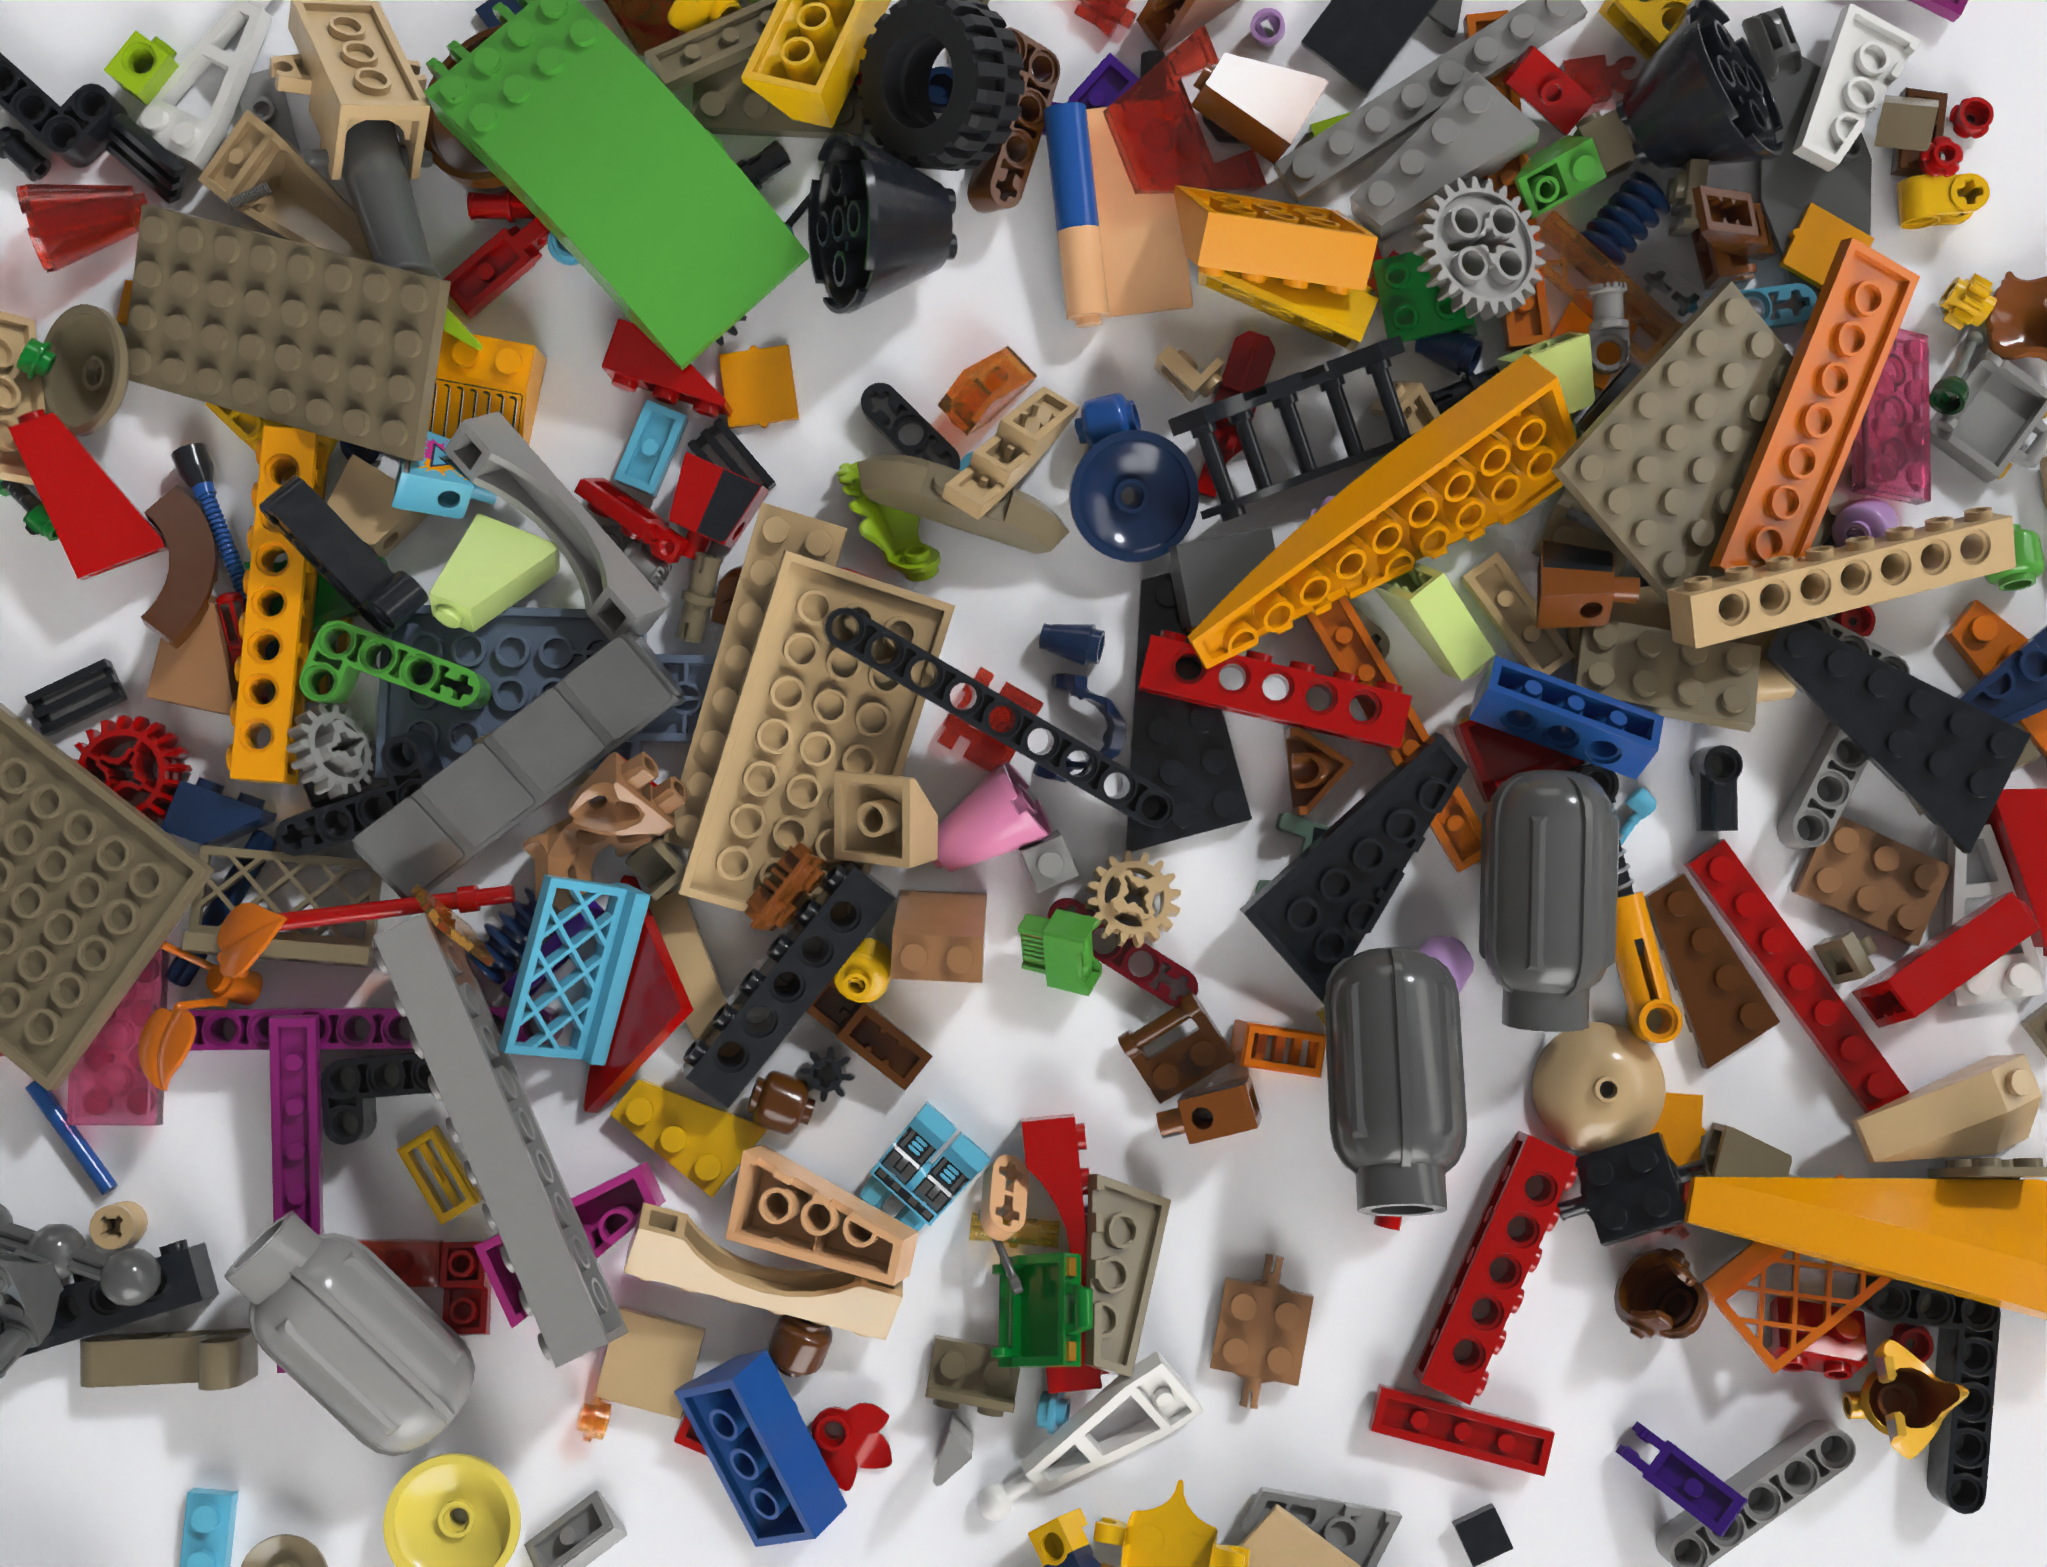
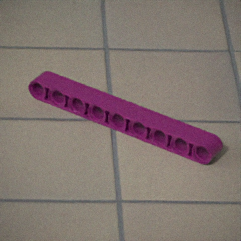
M488 1006L491 1014L500 1017L503 1024H505L509 1006ZM549 1006L539 1011L546 1018L548 1024L560 1015L556 1009ZM396 1007L188 1009L193 1014L196 1023V1035L190 1051L269 1050L267 1024L272 1015L319 1014V1018L322 1019L326 1028L324 1036L320 1039V1049L413 1048L410 1039L404 1038L399 1032L398 1026L403 1016ZM360 1016L366 1018L370 1025L369 1035L364 1040L357 1036L354 1028L355 1022ZM228 1018L233 1020L236 1026V1033L232 1040L227 1039L223 1034V1024ZM532 1018L520 1026L516 1042H526L534 1036L530 1029ZM563 1027L553 1034L555 1040L562 1034Z

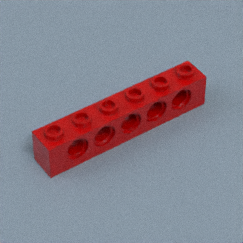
M1161 630L1160 637L1150 636L1138 691L1291 727H1300L1304 730L1393 751L1401 747L1412 696L1401 693L1403 687L1400 685L1376 681L1375 687L1358 683L1359 676L1342 671H1333L1332 677L1315 673L1316 666L1312 664L1290 661L1289 667L1272 663L1273 656L1251 650L1247 651L1246 657L1235 655L1206 669L1193 646L1185 643L1187 636L1166 630ZM1185 657L1195 659L1201 668L1200 675L1193 680L1181 678L1176 671V663L1180 659ZM1228 667L1238 669L1243 676L1242 687L1237 690L1224 688L1219 680V673L1223 669ZM1271 677L1282 680L1286 686L1285 697L1281 700H1271L1266 697L1262 688L1264 680ZM1318 687L1328 694L1329 704L1325 710L1317 711L1308 705L1306 694L1310 688ZM1360 697L1370 703L1372 714L1369 720L1360 721L1352 716L1350 712L1352 699Z
M1518 1131L1413 1371V1375L1421 1383L1468 1405H1471L1474 1396L1479 1397L1483 1393L1489 1377V1372L1486 1371L1492 1354L1498 1355L1506 1340L1507 1332L1504 1330L1508 1317L1510 1313L1515 1314L1522 1304L1525 1292L1521 1287L1528 1272L1533 1273L1541 1260L1542 1248L1539 1246L1546 1231H1552L1558 1221L1560 1208L1557 1207L1563 1190L1568 1191L1576 1179L1578 1168L1574 1165L1578 1158L1577 1156L1529 1134ZM1540 1175L1543 1181V1189L1539 1195L1529 1198L1525 1191L1526 1182L1530 1177ZM1516 1216H1523L1526 1224L1524 1232L1519 1237L1510 1238L1507 1231L1510 1220ZM1499 1257H1505L1508 1262L1507 1272L1500 1278H1491L1489 1272L1491 1263ZM1479 1299H1489L1490 1311L1487 1316L1482 1319H1473L1471 1310L1474 1303ZM1462 1340H1471L1473 1348L1470 1356L1464 1360H1455L1453 1351L1457 1343Z

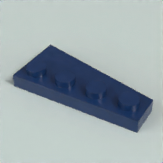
M2047 625L1956 698L2009 724H2014L2047 709Z

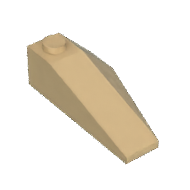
M2025 1054L1987 1056L1852 1120V1123L1869 1163L1994 1155L2029 1138L2042 1093Z

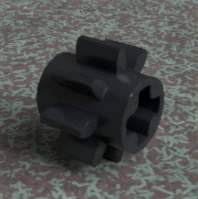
M834 1046L828 1048L826 1057L823 1058L816 1051H811L809 1055L814 1064L812 1067H803L799 1070L803 1075H809L811 1082L807 1085L809 1091L814 1088L821 1091V1102H825L829 1092L833 1090L840 1097H844L846 1092L841 1084L844 1080L851 1081L856 1078V1075L846 1073L844 1066L850 1061V1055L841 1060L834 1057ZM827 1062L832 1063V1071L839 1072V1078L833 1079L829 1086L824 1084L822 1076L817 1075V1069L825 1067Z

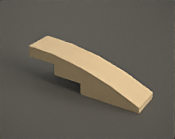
M1043 386L1000 420L996 434L973 451L969 466L945 484L942 498L979 520L1044 455L1076 416L1079 406Z

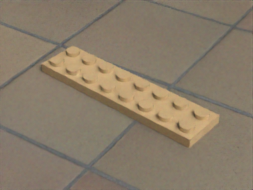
M761 502L680 779L686 786L687 801L674 811L675 827L664 834L663 840L665 842L687 849L691 848L783 551L786 550L837 567L848 528Z

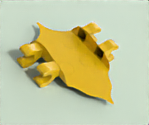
M1182 1479L1178 1480L1175 1492L1167 1502L1154 1509L1133 1511L1127 1524L1117 1519L1102 1517L1101 1521L1095 1522L1093 1540L1097 1542L1123 1546L1121 1567H1248L1251 1550L1236 1545L1216 1544L1217 1528L1205 1523L1192 1512L1184 1496V1483ZM1100 1563L1102 1567H1115L1109 1564Z

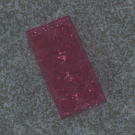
M1899 328L1852 444V492L1914 505L1931 501L1928 335Z
M161 948L158 949L70 1072L68 1078L67 1125L157 1126L163 1124L164 1090L156 1088L143 1073L138 1056V1044L142 1030L154 1011L158 1008L167 1009L168 979L165 978V973L169 965V952Z

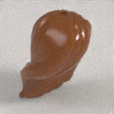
M2008 271L2005 274V278L2001 281V286L1996 289L1993 297L1997 298V302L1986 318L1989 349L2002 359L2015 360L2032 357L2040 358L2047 362V276L2023 280L2015 277L2011 271Z

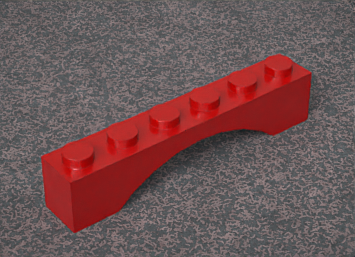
M1074 1113L1021 1118L1026 1168L1043 1184L1056 1204L1066 1228L1069 1253L1081 1255V1285L1086 1286L1088 1212H1084L1083 1195H1088L1089 1168H1080L1078 1150H1087L1084 1123L1076 1124ZM1085 1332L1081 1333V1367H1046L1048 1394L1102 1388L1101 1375L1109 1374V1372L1085 1365Z

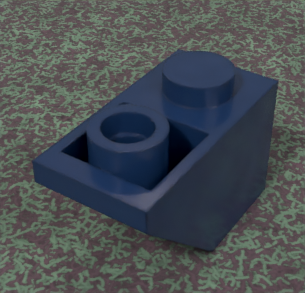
M199 777L196 785L180 780L161 828L168 833L201 845L221 847L275 822L277 813L263 809L266 800L243 792L239 793L237 799L223 795L224 785Z

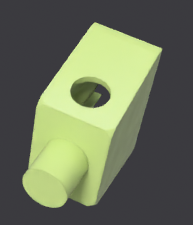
M1568 331L1496 359L1497 366L1502 371L1518 358L1527 354L1556 375L1575 435L1578 434L1573 413L1592 406L1595 401L1589 334Z

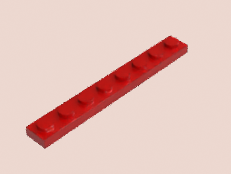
M1725 839L1717 840L1685 863L1684 866L1864 1113L1871 1112L1909 1094L1910 1092Z

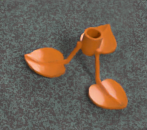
M246 902L237 905L225 918L217 936V944L221 950L217 955L220 965L213 964L190 952L184 951L168 943L166 940L160 947L161 949L209 971L206 976V987L211 991L214 998L177 1002L172 1011L166 1008H158L146 1022L139 1039L138 1056L143 1073L156 1088L167 1091L172 1076L182 1065L192 1047L196 1035V1023L193 1014L188 1009L211 1006L226 1008L228 1001L248 1006L258 999L262 991L263 979L260 973L249 968L287 920L285 916L254 903Z

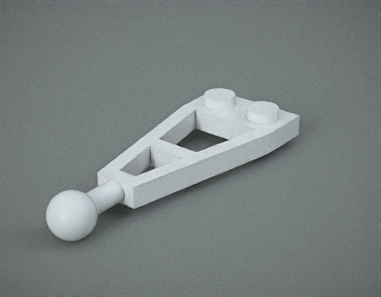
M235 0L179 64V67L150 104L146 105L136 121L137 125L173 156L202 171L207 166L228 130L272 21V17L265 11L271 0ZM247 22L234 55L224 51V47ZM213 63L227 70L208 118L204 121L175 107V105L206 68Z
M1991 824L1984 826L1976 841L1990 881L1966 884L1967 853H1962L1952 843L1953 839L1948 836L1947 864L1952 866L1946 880L1944 930L1965 917L1966 899L1989 895L1998 897L2009 892H2013L2017 897ZM2031 936L2015 946V952L2004 954L1948 994L1949 1004L1958 1007L2044 994L2037 950L2033 946Z
M1155 1351L1134 1365L1132 1377L1120 1375L1116 1377L1057 1429L1054 1434L1021 1461L1024 1470L1022 1474L1005 1485L999 1483L986 1485L978 1495V1509L989 1520H1001L1010 1513L1013 1501L1032 1488L1037 1487L1042 1493H1046L1171 1434L1204 1412L1201 1403L1163 1357ZM1130 1395L1151 1417L1099 1443L1088 1433ZM1073 1445L1080 1450V1452L1051 1465Z

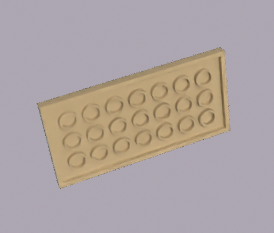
M786 550L783 551L677 890L678 894L744 912L749 906L746 901L752 896L759 885L764 886L772 894L775 893L763 882L765 877L779 887L784 881L777 877L771 869L776 867L788 876L789 873L780 867L777 862L785 854L789 846L795 847L799 841L813 851L812 855L827 861V864L822 869L825 876L836 864L842 866L846 862V860L834 859V771L843 770L901 776L926 699L831 645L823 634L824 619L831 611L837 608L848 607L857 610L939 658L956 605ZM844 614L836 617L832 623V633L838 640L847 641L855 635L856 623L850 616ZM888 638L876 640L871 649L874 660L880 664L890 662L895 655L893 642ZM925 660L919 661L912 667L911 678L917 686H925L932 681L934 670L929 662ZM855 862L870 874L873 864ZM823 880L812 893L807 894L804 892L794 905L798 910L808 899L811 898L814 901L825 888L822 885ZM847 901L836 903L830 910V917L834 919L845 918L850 913L852 904ZM794 917L788 923V925L794 926L797 923L794 920Z

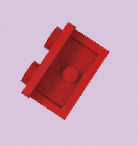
M1776 1296L1770 1302L1771 1321L1789 1324L1790 1298ZM1798 1300L1797 1325L1816 1327L1823 1322V1304ZM1831 1306V1314L1840 1307ZM1854 1310L1785 1365L1782 1370L1788 1372H1802L1805 1370L1820 1372L1826 1378L1832 1380L1851 1378L1868 1363L1864 1312ZM1771 1327L1772 1345L1767 1350L1776 1359L1788 1350L1789 1330ZM1797 1331L1796 1342L1808 1334V1332Z

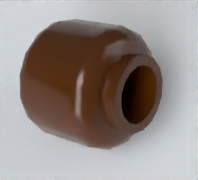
M773 1070L765 1078L757 1077L749 1098L747 1111L753 1112L752 1118L757 1126L790 1135L796 1131L799 1123L808 1125L816 1100L809 1098L807 1081Z
M785 1314L781 1315L769 1341L768 1354L777 1365L778 1370L786 1376L800 1377L801 1375L807 1376L816 1373L824 1363L832 1343L833 1332L830 1326L816 1325L809 1320Z

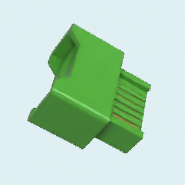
M1056 909L1050 919L1026 914L1017 927L1021 937L1022 969L1046 974L1047 987L1089 996L1102 974V964L1093 956L1092 931L1098 928L1099 918Z

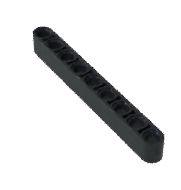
M848 607L837 608L825 617L823 634L826 640L834 647L1131 819L1151 828H1160L1168 824L1173 818L1175 812L1174 800L1162 788L857 610ZM845 614L855 621L856 632L851 639L840 641L832 633V623L836 617ZM880 638H888L895 646V655L886 664H880L875 661L871 652L874 642ZM925 660L932 665L934 676L929 684L917 686L911 678V670L917 662ZM965 683L972 691V699L968 706L957 709L950 701V693L956 685ZM1004 706L1010 713V722L1005 729L995 731L989 723V715L994 708ZM1042 728L1048 735L1047 746L1044 750L1033 753L1028 747L1027 740L1029 734L1035 729ZM1074 751H1081L1086 759L1085 767L1080 773L1071 775L1066 768L1067 757ZM1119 773L1123 779V787L1118 794L1108 796L1104 790V782L1109 775ZM1150 795H1156L1160 801L1159 811L1153 817L1146 818L1142 812L1143 801Z

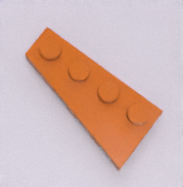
M1979 600L1969 602L1944 634L1978 679L2028 640ZM2047 709L2018 722L2025 732L2031 734L2030 740L2047 759Z

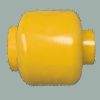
M864 938L833 977L834 984L839 993L856 1003H869L879 999L886 992L891 981L890 949L881 941L873 938Z

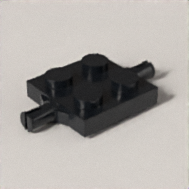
M1656 1132L1578 1157L1575 1166L1578 1168V1175L1581 1181V1196L1558 1202L1557 1207L1560 1208L1559 1215L1563 1221L1587 1213L1594 1222L1600 1244L1606 1247L1686 1223L1684 1222L1686 1211L1684 1183L1690 1182L1691 1177H1709L1710 1173L1705 1168L1707 1164L1704 1158L1678 1166L1668 1153L1663 1135Z

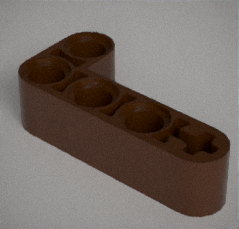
M1012 27L1005 29L1012 30L1018 46L1014 48L1015 52L1022 55L1024 69L1020 70V80L1025 81L1024 95L1020 94L1018 106L1022 107L1021 115H1019L1017 121H1012L1010 128L1013 131L1005 144L998 143V152L988 161L982 160L978 167L973 168L967 189L968 201L972 208L983 214L1013 208L1021 200L1045 125L1043 110L1051 106L1060 78V63L1056 55L1045 46Z

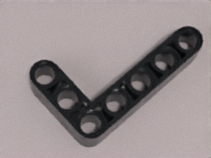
M1866 1276V1286L1878 1277ZM1893 1279L1882 1288L1886 1287L1888 1291V1299L1883 1306L1878 1307L1876 1298L1880 1292L1879 1290L1859 1307L1864 1312L1889 1322L1939 1327L1935 1376L1942 1381L1964 1386L1969 1390V1396L1964 1405L1960 1407L1959 1405L1955 1406L1947 1414L1937 1433L1930 1440L1926 1479L1927 1489L1931 1496L1952 1510L1964 1515L1973 1514L1984 1505L1987 1492L2001 1318L2000 1307L1975 1301V1311L1971 1316L1967 1317L1965 1309L1970 1299ZM1858 1282L1855 1285L1854 1296L1857 1294ZM1930 1293L1932 1296L1931 1306L1927 1311L1922 1312V1299ZM1971 1343V1356L1963 1362V1349ZM1964 1434V1445L1955 1452V1441L1960 1435ZM1961 1479L1960 1491L1951 1497L1952 1485Z

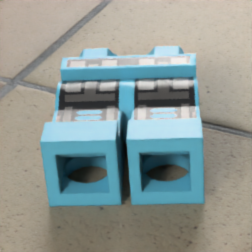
M927 1101L871 1169L870 1174L872 1176L867 1181L860 1197L868 1204L879 1209L893 1193L905 1204L894 1218L919 1231L925 1224L928 1226L933 1224L972 1179L991 1161V1157L960 1131L932 1164L930 1159L955 1133L957 1127Z

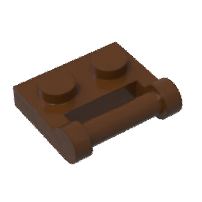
M1193 991L1181 998V1004L1133 1033L1128 1030L1117 1037L1124 1053L1132 1060L1159 1104H1162L1235 1060V1054ZM1190 1018L1198 1026L1149 1057L1143 1049L1150 1042Z

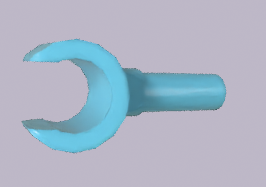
M1645 788L1636 789L1624 801L1633 813L1627 817L1619 830V833L1623 835L1620 839L1621 846L1636 824L1638 825L1640 820L1649 816L1656 809L1655 798Z

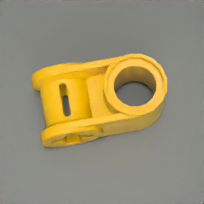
M1974 173L1955 174L1950 177H1944L1943 175L1938 177L1917 175L1899 181L1896 184L1900 228L1907 230L1921 229L1930 226L1964 223L1988 201L1990 188L1987 181Z

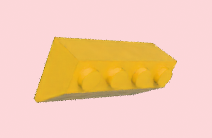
M778 0L741 76L743 83L791 119L833 128L858 74L860 59L865 58L867 50L863 47L866 39L870 34H875L877 29L874 25L886 13L891 0Z
M1225 270L1224 276L1218 277L1198 271V284L1352 352L1362 341L1379 299L1370 295L1373 289L1369 286H1366L1365 291L1350 289L1348 295H1341L1325 291L1323 284L1309 283L1307 289H1300L1282 284V278L1267 276L1265 283L1242 279L1240 277L1241 272Z

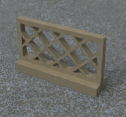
M200 845L199 858L209 866L211 856L230 858L240 871L219 887L211 877L192 902L188 932H184L182 950L192 954L216 956L221 952L217 944V936L221 925L218 927L201 925L203 910L205 906L218 896L230 911L234 909L235 906L224 892L243 877H246L260 894L249 903L259 905L265 900L275 913H282V911L269 896L290 880L306 898L289 911L292 912L303 910L310 904L314 909L320 908L315 900L334 885L340 888L350 900V904L363 903L368 898L369 902L380 901L382 878L363 859L307 854L291 856L284 852ZM238 859L253 861L244 867ZM264 861L276 862L286 875L264 891L250 872ZM284 863L299 865L290 871ZM310 865L321 866L331 879L310 895L295 876ZM329 867L344 869L335 875ZM355 869L371 870L370 888L355 899L342 884L341 880ZM208 883L214 891H212L210 894L206 896V889ZM377 919L366 920L364 939L346 938L335 924L320 926L311 934H300L297 929L290 930L291 933L278 932L258 959L374 968L375 940L373 936L376 934ZM331 928L337 937L323 936L322 934Z

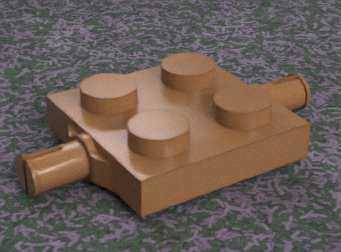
M1268 1253L1265 1254L1262 1279L1244 1281L1229 1277L1225 1278L1210 1368L1232 1372L1244 1379L1239 1405L1247 1408L1249 1393L1252 1390L1251 1409H1258L1261 1383L1275 1381L1294 1386L1299 1385L1314 1299L1313 1294L1293 1291L1279 1283L1284 1257L1276 1255L1274 1270L1271 1272L1274 1256Z

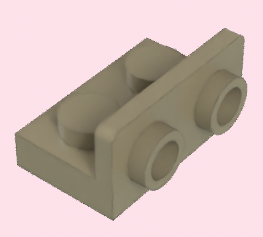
M936 1335L925 1397L932 1398L933 1404L938 1407L959 1409L960 1404L976 1406L977 1412L991 1417H1003L1004 1412H1014L1020 1368L998 1367V1358L991 1357V1348H998L996 1345Z

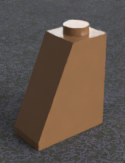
M210 596L208 601L209 608L202 621L178 649H175L164 639L160 638L146 697L230 716L232 703L234 700H237L239 683L235 679V667L232 665L218 606L215 604L216 596ZM220 606L229 641H234L236 638L229 609Z

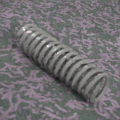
M264 182V184H258V186L250 188V190H244L241 194H236V197L227 198V201L232 208L231 211L236 208L253 202V200L256 201V199L264 197V195L267 196L272 191H270L268 184Z

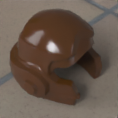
M1657 1248L1639 1254L1623 1270L1615 1288V1310L1621 1321L1630 1328V1334L1642 1339L1643 1337L1652 1338L1654 1335L1676 1340L1684 1339L1694 1334L1700 1328L1709 1307L1708 1293L1690 1272V1263L1685 1259L1684 1252L1676 1248L1672 1250Z

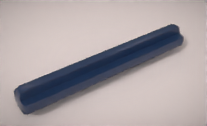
M255 830L243 849L273 851L277 843L275 837L263 830ZM238 859L244 867L253 861ZM266 861L250 872L254 879H256ZM235 864L232 865L220 885L240 871ZM243 877L226 890L224 894L236 907L242 902L251 887V883L246 877ZM219 896L205 908L201 925L218 927L231 912ZM194 954L202 959H206L208 956L204 954ZM176 956L167 969L165 978L177 986L187 987L191 984L200 967Z

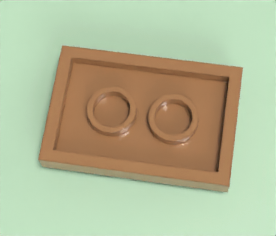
M1840 816L1828 840L1818 847L1810 848L1792 892L1910 946H1919L1952 866Z

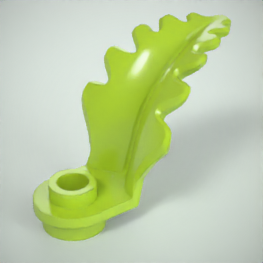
M860 461L852 464H841L836 474L839 477V483L847 485L843 486L842 490L845 494L857 498L849 503V507L854 513L866 518L859 525L862 537L881 549L887 566L904 573L907 580L920 582L936 576L939 572L938 565L941 562L940 552L921 542L918 535L920 517L870 501L861 490L857 465Z

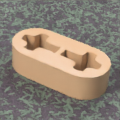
M1005 1154L999 1156L985 1170L983 1176L980 1224L984 1232L990 1238L997 1241L1010 1239L1024 1226L1026 1220L1028 1170L1025 1164L1013 1155ZM1002 1170L1006 1172L1007 1179L1013 1181L1007 1188L1006 1177L999 1174ZM1002 1207L1003 1218L1010 1221L1007 1225H1004L1002 1217L996 1214Z

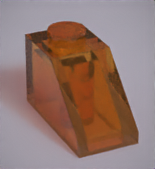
M1006 346L964 369L938 403V406L949 417L950 421L968 436L990 423L1037 378V375L1009 346Z

